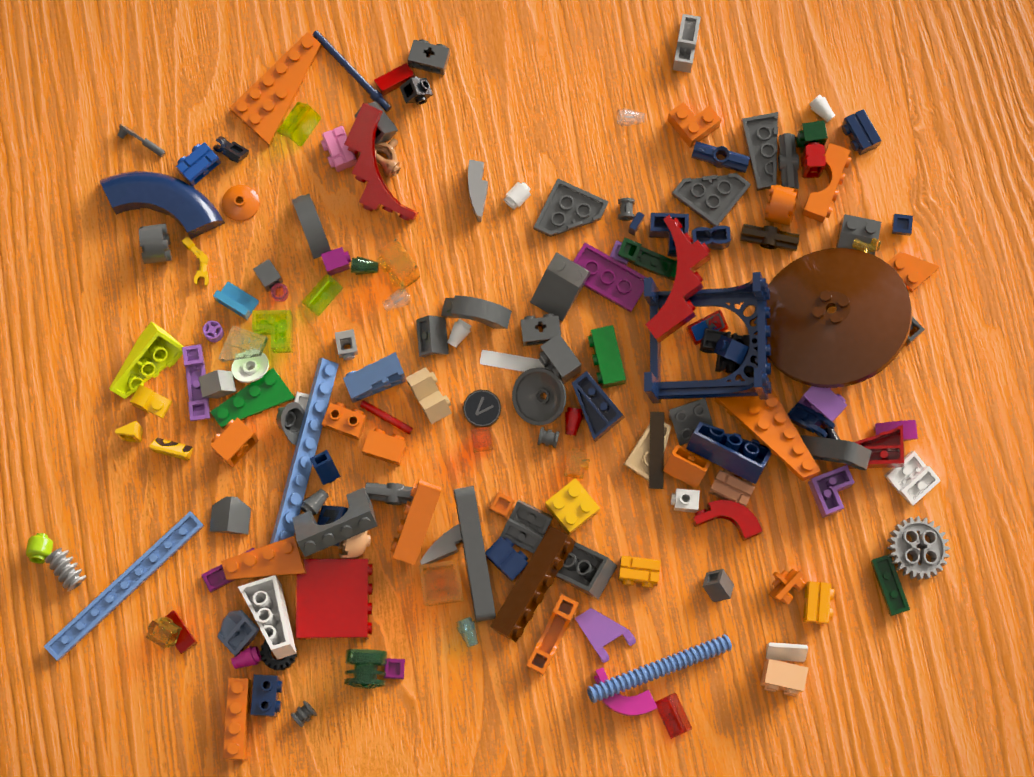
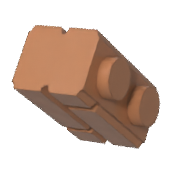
M724 469V471L719 470L709 493L720 499L734 501L746 507L755 486L744 478L738 479L734 477L735 474L727 469Z

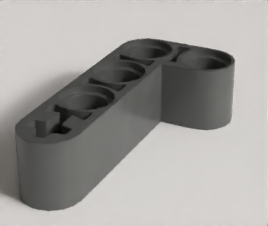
M800 435L813 459L844 463L856 469L867 470L872 453L871 450L851 441Z

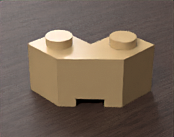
M425 367L406 377L415 398L420 403L424 414L431 424L452 414L449 408L451 402L447 395L443 396L436 385L438 379L434 372L430 373Z

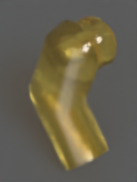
M873 238L871 243H865L855 239L852 248L867 253L877 252L880 249L881 241Z

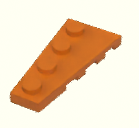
M295 536L221 561L226 580L307 574Z

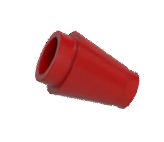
M567 407V412H565V434L577 435L583 418L582 409Z

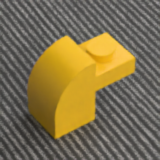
M139 385L130 403L147 413L150 412L163 419L172 401L145 386Z

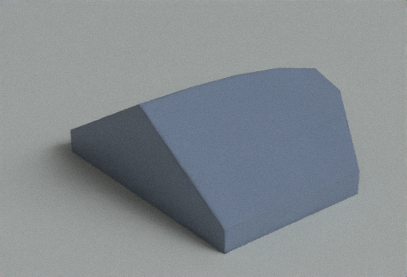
M242 610L230 611L223 619L221 630L217 637L236 656L255 639L259 628Z

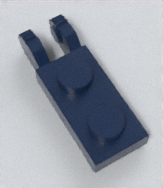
M798 402L788 413L792 423L812 433L815 432L822 438H826L828 434L824 429L820 428L821 424L830 429L836 426L831 420L824 417L823 414Z

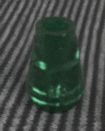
M359 256L352 258L351 273H355V275L378 273L379 262Z

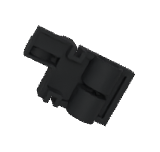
M705 328L700 351L714 353L721 335L749 347V335L740 336L737 333L731 335L729 331L726 333ZM753 339L752 343H757V339ZM717 354L715 371L721 372L725 370V372L732 374L742 364ZM751 357V363H754L758 366V364L755 361V358L757 357ZM746 367L744 369L746 376L754 378V368Z

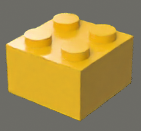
M576 478L545 502V507L568 535H571L600 511V507Z

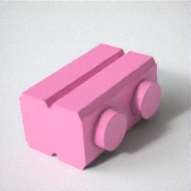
M343 126L324 132L322 134L323 140L320 142L324 151L328 150L330 154L327 159L331 168L335 167L336 171L340 172L355 166L357 162L355 154L347 150L348 146L344 145L347 135Z

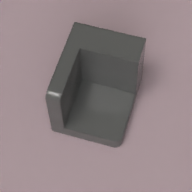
M269 259L253 268L267 292L283 282L280 274Z
M719 569L706 573L702 587L713 602L731 599L734 584L724 569Z

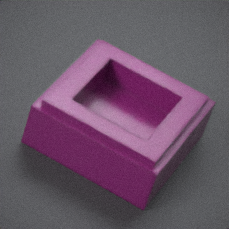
M385 658L384 679H404L405 659Z

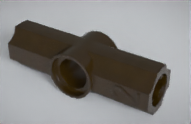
M743 224L740 241L760 244L761 247L766 249L780 248L796 251L799 243V234L780 231L779 228L773 226L758 227Z

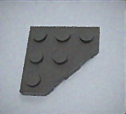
M737 173L723 176H703L702 178L695 179L684 178L672 192V196L715 227L719 226L751 184Z
M557 179L534 225V230L552 237L599 221L609 201Z

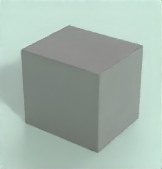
M215 370L199 377L202 397L218 399L236 392L232 371Z

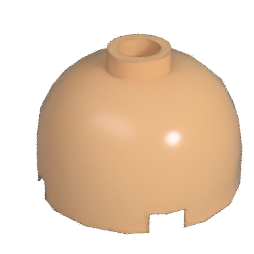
M367 531L340 542L338 548L342 549V554L339 553V557L352 559L361 556L366 547L370 546L371 536L367 535Z

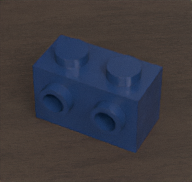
M254 674L251 703L252 716L277 717V713H280L281 701H278V693H282L283 681H280L279 676Z

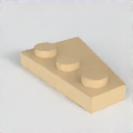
M665 422L664 451L666 449L671 426ZM650 423L623 464L647 481H649Z

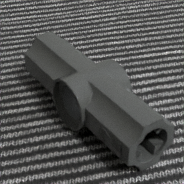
M784 133L778 137V169L781 171L782 186L799 189V156L796 154L795 135Z
M366 482L365 490L372 501H382L390 505L406 504L407 501L411 502L413 497L410 496L412 487H406L403 484Z

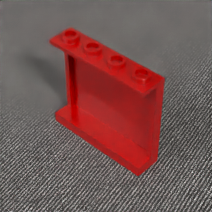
M303 559L307 574H297L296 638L298 640H306V638L369 639V634H372V622H369V615H372V603H369V595L373 593V585L369 583V575H373V564H369L368 559Z

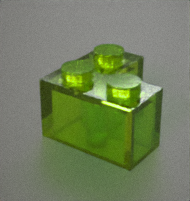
M291 310L252 311V330L254 334L271 335V349L273 353H293V315Z

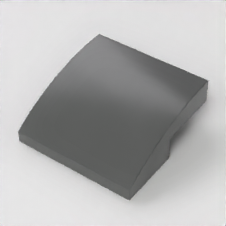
M518 500L500 537L504 539L507 537L512 543L534 554L553 516Z

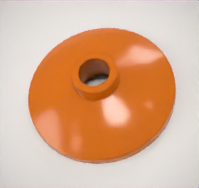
M246 185L231 187L222 198L224 213L235 221H246L252 218L259 209L260 201L257 193ZM242 198V203L239 204L236 202L237 199Z

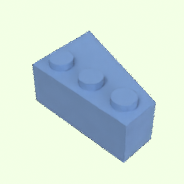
M396 352L358 371H351L343 378L353 403L406 382L404 371Z

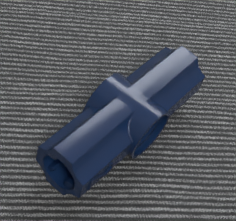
M697 141L691 157L711 163L717 168L725 167L746 173L750 156L729 151L724 146L715 147ZM721 154L725 159L719 160L716 156Z

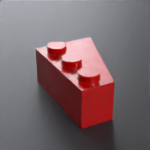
M903 425L854 442L872 451L867 468L904 467ZM847 465L849 469H856Z

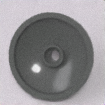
M532 368L523 372L517 378L512 391V401L517 414L524 421L532 425H546L555 421L563 412L566 404V391L561 379L555 376L551 370ZM543 393H546V399L543 398Z

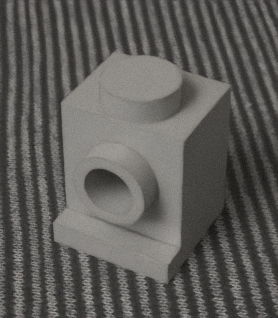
M354 330L335 332L339 358L344 360L354 359V355H358ZM350 345L351 348L345 350L344 346Z

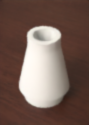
M818 95L809 103L811 110L826 122L835 116L825 97Z
M458 319L457 322H454L447 343L457 348L462 340L471 332L472 326Z

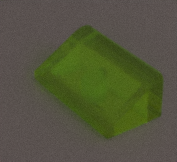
M326 274L305 297L302 303L319 316L343 287L330 275Z

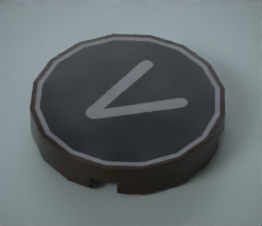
M489 390L473 391L467 396L463 405L466 420L469 424L478 428L492 426L497 422L501 414L500 400Z

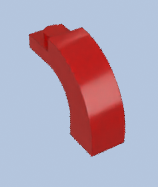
M730 500L709 502L707 504L709 511H706V509L698 511L692 519L695 527L714 519H726L736 526L742 541L763 532L759 521L748 508Z

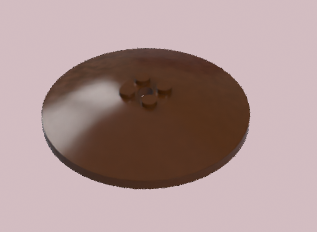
M831 248L815 251L788 264L768 285L770 300H767V307H770V318H767V326H770L771 336L767 337V344L771 346V356L767 357L779 371L802 384L821 388H838L863 382L881 372L897 357L910 333L912 305L906 285L899 274L888 263L873 254L849 248ZM829 307L837 308L834 313L827 312Z

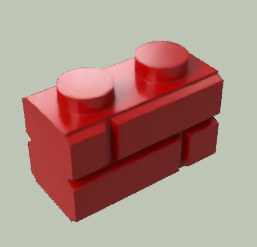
M811 142L805 147L800 158L803 178H819L826 166V156H824L825 145Z

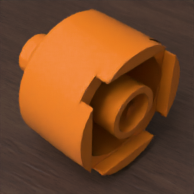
M771 185L770 200L767 202L765 209V220L791 226L796 208L795 199L798 198L799 189Z

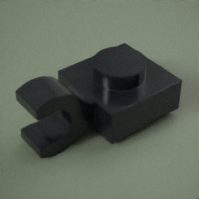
M222 136L216 139L221 146L217 144L213 147L216 152L223 151V155L237 163L246 158L249 150L234 141L232 143L228 142Z

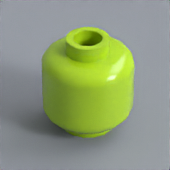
M37 533L35 536H31L28 539L26 556L33 563H44L46 557L52 553L53 541L44 533Z

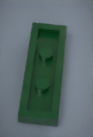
M885 555L871 560L890 617L909 611L910 607L895 566L892 564V558Z

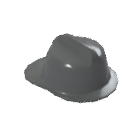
M291 402L285 407L277 409L276 423L279 429L284 431L288 440L296 445L305 412L299 403Z

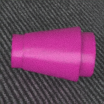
M250 646L234 658H231L233 667L238 669L258 665L262 661V657L257 646Z

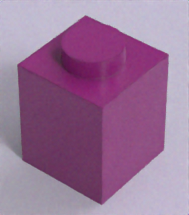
M343 247L321 254L328 276L350 269L349 263L352 261L348 251L344 252Z

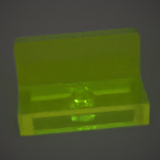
M297 102L277 132L281 136L289 137L298 146H302L321 120V116L308 104Z

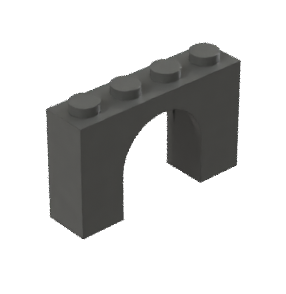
M365 488L346 495L349 508L335 522L318 525L311 511L292 518L296 540L304 557L378 526L372 502Z

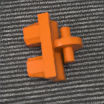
M791 569L789 573L786 570L781 574L774 572L772 575L776 580L772 585L775 588L769 595L773 599L788 605L794 598L788 591L793 587L799 592L806 586V583L801 578L803 574L794 569Z

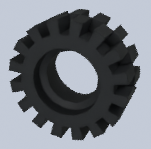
M266 639L264 644L261 645V659L269 668L277 671L285 670V668L291 667V664L295 662L297 654L276 660L271 655V649Z

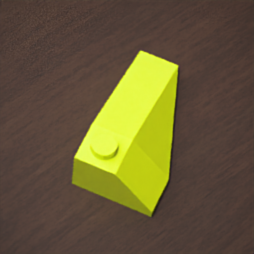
M150 322L137 339L109 389L126 399L137 390L139 385L144 386L146 381L152 377L156 378L160 375L159 372L166 367L170 368L182 356V347L184 346L164 329Z

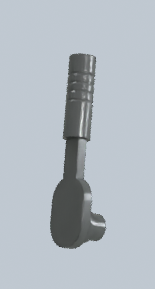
M119 125L120 129L117 135L120 138L124 139L127 134H130L160 157L164 156L165 150L147 138L143 139L125 125Z

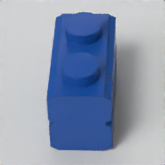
M205 142L194 146L190 155L187 157L183 156L177 162L176 168L191 186L197 184L221 163L219 157Z

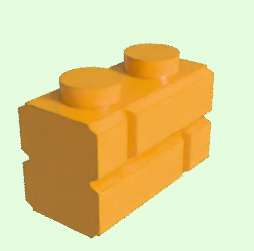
M621 556L618 581H622L623 585L634 586V583H641L644 588H653V585H658L661 560Z
M806 582L803 622L828 624L829 620H832L833 608H830V600H834V589H831V583Z

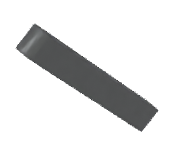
M474 486L454 489V497L476 622L495 619L496 613Z

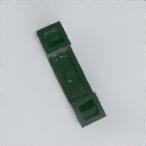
M624 237L617 254L619 257L646 271L675 281L677 260L675 261L641 247L642 244Z

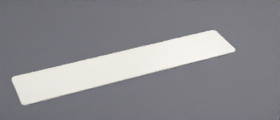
M482 350L480 364L522 372L532 368H545L539 359Z

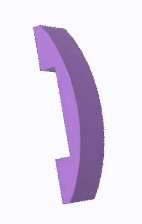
M202 345L182 347L189 396L190 421L210 419L209 398L202 397L199 377L206 374Z

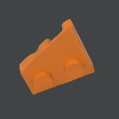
M901 251L888 262L902 278L906 288L911 293L939 268L935 264Z

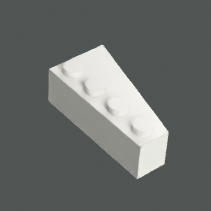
M276 575L239 586L240 592L276 658L281 659L297 654L282 585Z

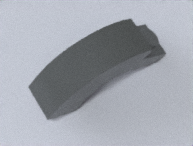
M310 194L301 195L293 199V206L313 258L321 257V254L329 252L331 249Z
M455 295L454 298H445L441 316L444 318L474 320L493 329H508L512 311L487 300Z

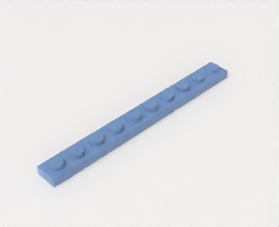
M319 358L273 530L271 544L292 537L295 533L292 518L300 514V507L302 506L313 465L310 458L314 457L323 427L322 421L327 411L339 366L338 363L324 358Z
M191 511L186 514L44 646L45 649L56 661L64 657L204 527L200 520Z

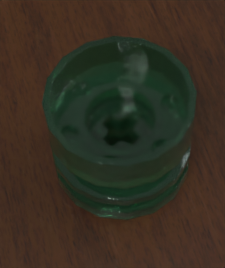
M370 649L346 650L345 663L353 665L354 669L345 671V675L353 676V678L344 679L345 685L360 689H375L386 686L385 680L377 679V677L386 676L385 672L378 671V667L387 665L386 651Z

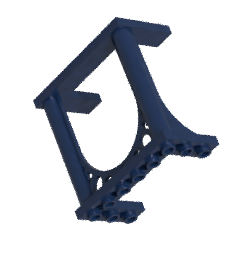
M752 272L753 279L746 284L722 289H701L686 300H690L694 307L716 306L726 308L737 314L745 323L750 339L749 351L742 365L729 376L717 380L661 382V342L658 343L650 332V372H644V392L652 403H661V399L759 396L760 400L768 399V394H771V382H769L768 375H771V363H768L767 357L771 356V346L767 344V337L771 336L770 326H767V318H770V307H767V300H770V289L761 272ZM652 277L644 278V297L650 305V319L662 308L671 292L659 291ZM740 303H743L740 309L735 308V304L740 305ZM748 306H755L754 314L749 317L744 316V310ZM757 317V319L754 321V324L756 326L752 327L750 325V321L754 320ZM757 339V343L753 344L752 340ZM751 357H757L755 358V361L758 364V366L754 363H751ZM746 367L754 368V378L746 376L744 373ZM737 375H741L745 381H741V379L736 380Z

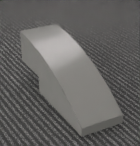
M682 14L673 70L691 73L701 17Z
M469 159V197L475 217L478 222H481L488 191V181L482 180L484 162Z
M459 524L448 530L433 543L420 561L422 568L458 552L456 544L462 542Z

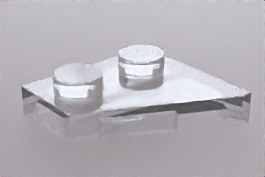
M232 326L218 359L225 362L261 356L268 338L264 335Z

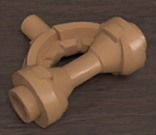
M395 138L388 144L384 142L375 144L376 162L382 166L384 174L389 178L391 176L395 177L401 169L394 150L398 144ZM377 152L384 153L388 159L383 158Z

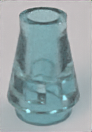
M471 617L457 621L458 627L456 628L466 642L467 647L478 644L475 621H472Z

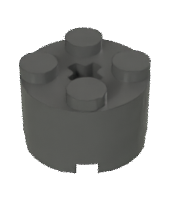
M166 224L140 227L139 243L140 247H142L143 253L141 255L144 264L172 261L171 250H169L168 246L171 245L170 235L167 233Z

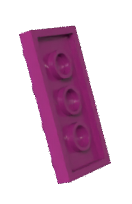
M584 243L573 261L591 272L584 286L631 313L644 292V278L647 277L593 246Z

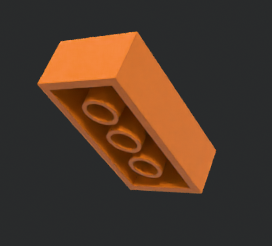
M421 479L418 480V483H413L410 496H413L412 500L406 503L403 513L406 515L405 520H400L397 529L399 537H394L390 550L393 552L392 558L413 565L416 564L441 493V486Z

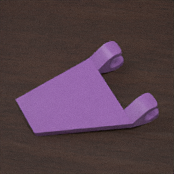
M592 608L575 618L603 663L609 660V655L603 647L623 635L629 646L636 643V639L629 629Z

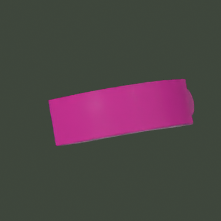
M603 667L595 671L596 676H594V680L597 685H599V682L602 681L604 683L608 679ZM649 690L631 697L614 694V696H608L607 699L603 698L602 703L610 710L625 716H639L658 708Z

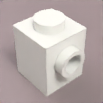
M677 488L675 494H671V505H674V511L696 513L699 509L700 491Z

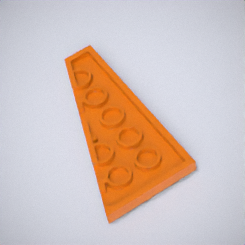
M309 32L295 43L230 107V110L269 146L273 142V138L276 132H278L284 116L289 111L302 81H304L310 66L313 64L321 48V43Z
M772 387L771 394H768L767 400H760L759 396L715 398L714 401L718 405L721 404L727 409V413L731 417L734 416L739 420L743 428L762 445L765 444L771 450V453L775 457L778 456L785 463V466L801 481L820 475L821 471Z

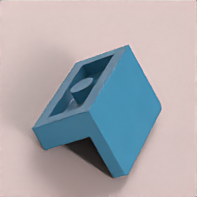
M230 282L226 283L221 292L217 290L213 295L215 301L248 320L259 303L256 298Z

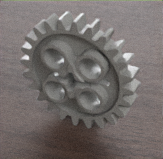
M919 516L914 518V520L910 517L907 521H901L900 525L894 526L895 530L890 532L893 537L887 540L892 543V545L887 547V549L892 550L888 557H894L895 559L892 561V564H898L897 571L900 569L904 570L903 576L910 573V579L915 578V576H917L918 580L923 579V576L925 579H928L930 576L937 575V572L943 570L942 566L947 565L944 559L950 557V555L945 553V551L950 549V547L945 546L949 539H943L946 533L939 532L941 526L933 527L934 521L927 523L926 517L922 520ZM906 534L911 537V542L906 539ZM925 535L930 538V543L925 540ZM907 553L912 556V561L907 558ZM926 554L931 557V562L927 561Z

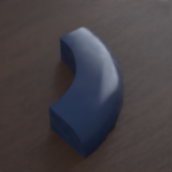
M134 171L113 175L100 180L116 215L140 208L158 211L174 218L185 229L191 239L225 223L212 202L201 192L172 176L155 172Z

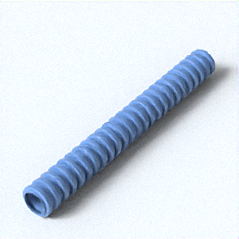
M723 634L722 637H716V640L714 638L711 639V642L706 641L705 644L700 643V646L695 645L694 648L690 647L688 650L684 649L683 652L674 653L672 657L667 656L666 659L661 658V661L650 662L649 665L645 664L644 667H638V670L636 668L633 669V672L628 671L627 674L622 673L621 676L617 675L616 678L606 679L604 683L601 681L599 685L588 686V696L591 702L596 703L597 700L602 701L603 698L612 697L614 694H619L620 691L625 692V689L636 688L637 685L641 686L642 683H648V680L651 682L654 678L659 679V676L664 677L665 674L669 675L670 672L680 671L682 667L685 669L687 665L692 666L693 663L698 664V661L703 662L704 659L708 660L709 657L719 656L721 653H726V650L729 652L732 650L731 641L727 635Z

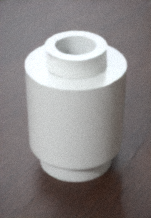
M517 182L507 192L503 200L509 207L515 210L531 196L529 192L531 188L524 182Z

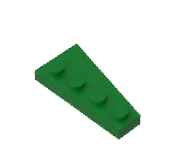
M272 368L262 378L247 385L210 411L220 427L224 428L232 419L235 420L238 417L241 421L245 420L247 417L260 414L262 411L295 400V397L274 368Z

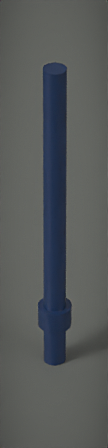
M316 30L312 36L369 93L370 98L388 112L391 106L383 98V95L378 90H375L328 40Z

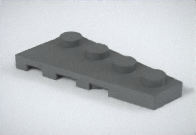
M778 112L742 118L741 120L757 191L770 189L771 185L776 186Z

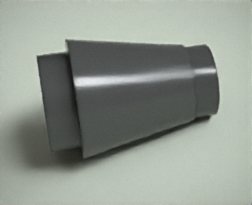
M320 489L304 500L300 508L304 513L311 511L313 516L317 515L329 496L323 489Z

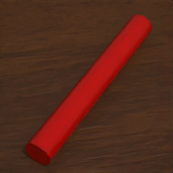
M365 400L361 402V408L405 433L411 434L413 428Z

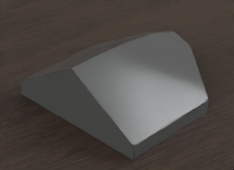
M224 497L212 505L209 531L249 535L251 508L238 497Z

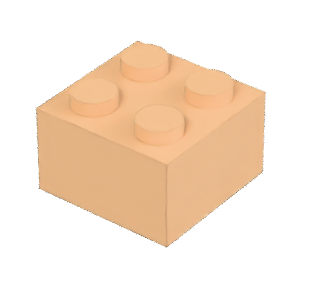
M768 659L764 662L760 686H765L764 690L771 692L783 690L785 695H798L805 689L808 667Z

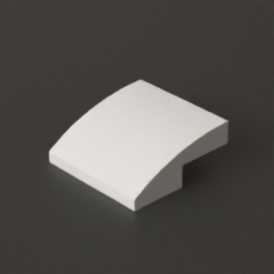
M911 451L904 457V467L892 468L884 475L890 484L912 506L941 481L932 468L927 466L915 451Z

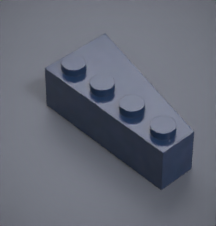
M699 422L686 448L754 484L757 483L772 455L771 450L767 446L760 445L758 440L752 439V441L742 439L741 435L736 433L726 434L724 429Z

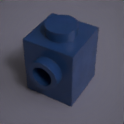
M721 335L714 353L742 364L749 347Z
M327 450L310 458L323 485L341 477Z

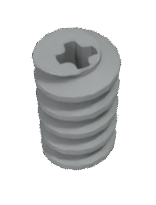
M59 548L48 555L45 562L50 563L49 568L54 570V575L59 576L58 581L63 582V588L69 592L82 584L87 576L80 577L79 574L82 572V569L75 570L78 563H70L73 560V556L66 558L69 551L62 552V548Z

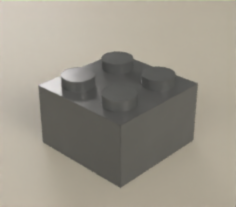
M560 334L540 346V362L545 368L548 366L555 376L561 379L563 384L580 373L581 363Z

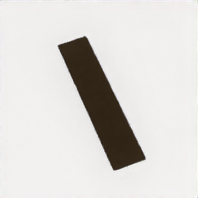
M650 412L649 488L663 489L664 412Z

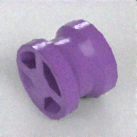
M211 320L205 323L203 333L207 340L210 342L220 341L224 336V331L219 322Z

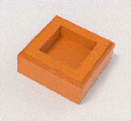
M498 492L489 510L507 518L515 500Z

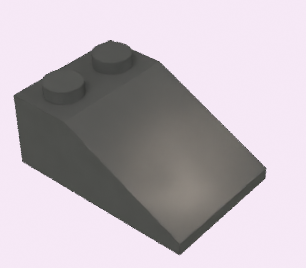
M844 214L840 223L836 248L856 249L875 256L882 222Z
M556 252L530 303L549 314L559 316V320L563 321L591 272Z
M576 542L572 552L568 554L563 567L555 577L598 600L616 570L617 565L610 558Z

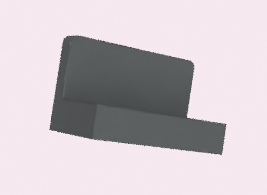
M431 315L416 319L419 357H427L433 354L447 355L449 352L446 319Z

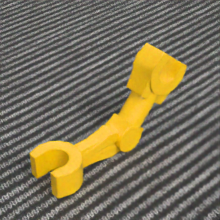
M186 236L182 240V244L188 250H191L200 262L199 270H197L194 277V283L198 285V280L204 278V285L208 286V256L199 250L193 241Z

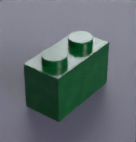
M825 121L802 123L800 130H798V135L795 137L796 148H799L800 154L803 153L805 147L811 142L825 145L828 139Z

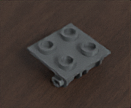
M705 398L670 409L668 413L680 446L689 443L699 422L713 426Z

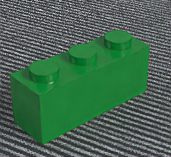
M613 325L592 329L590 336L587 337L589 347L594 349V354H592L593 364L598 366L599 372L596 373L598 384L602 383L603 389L625 384L626 377Z

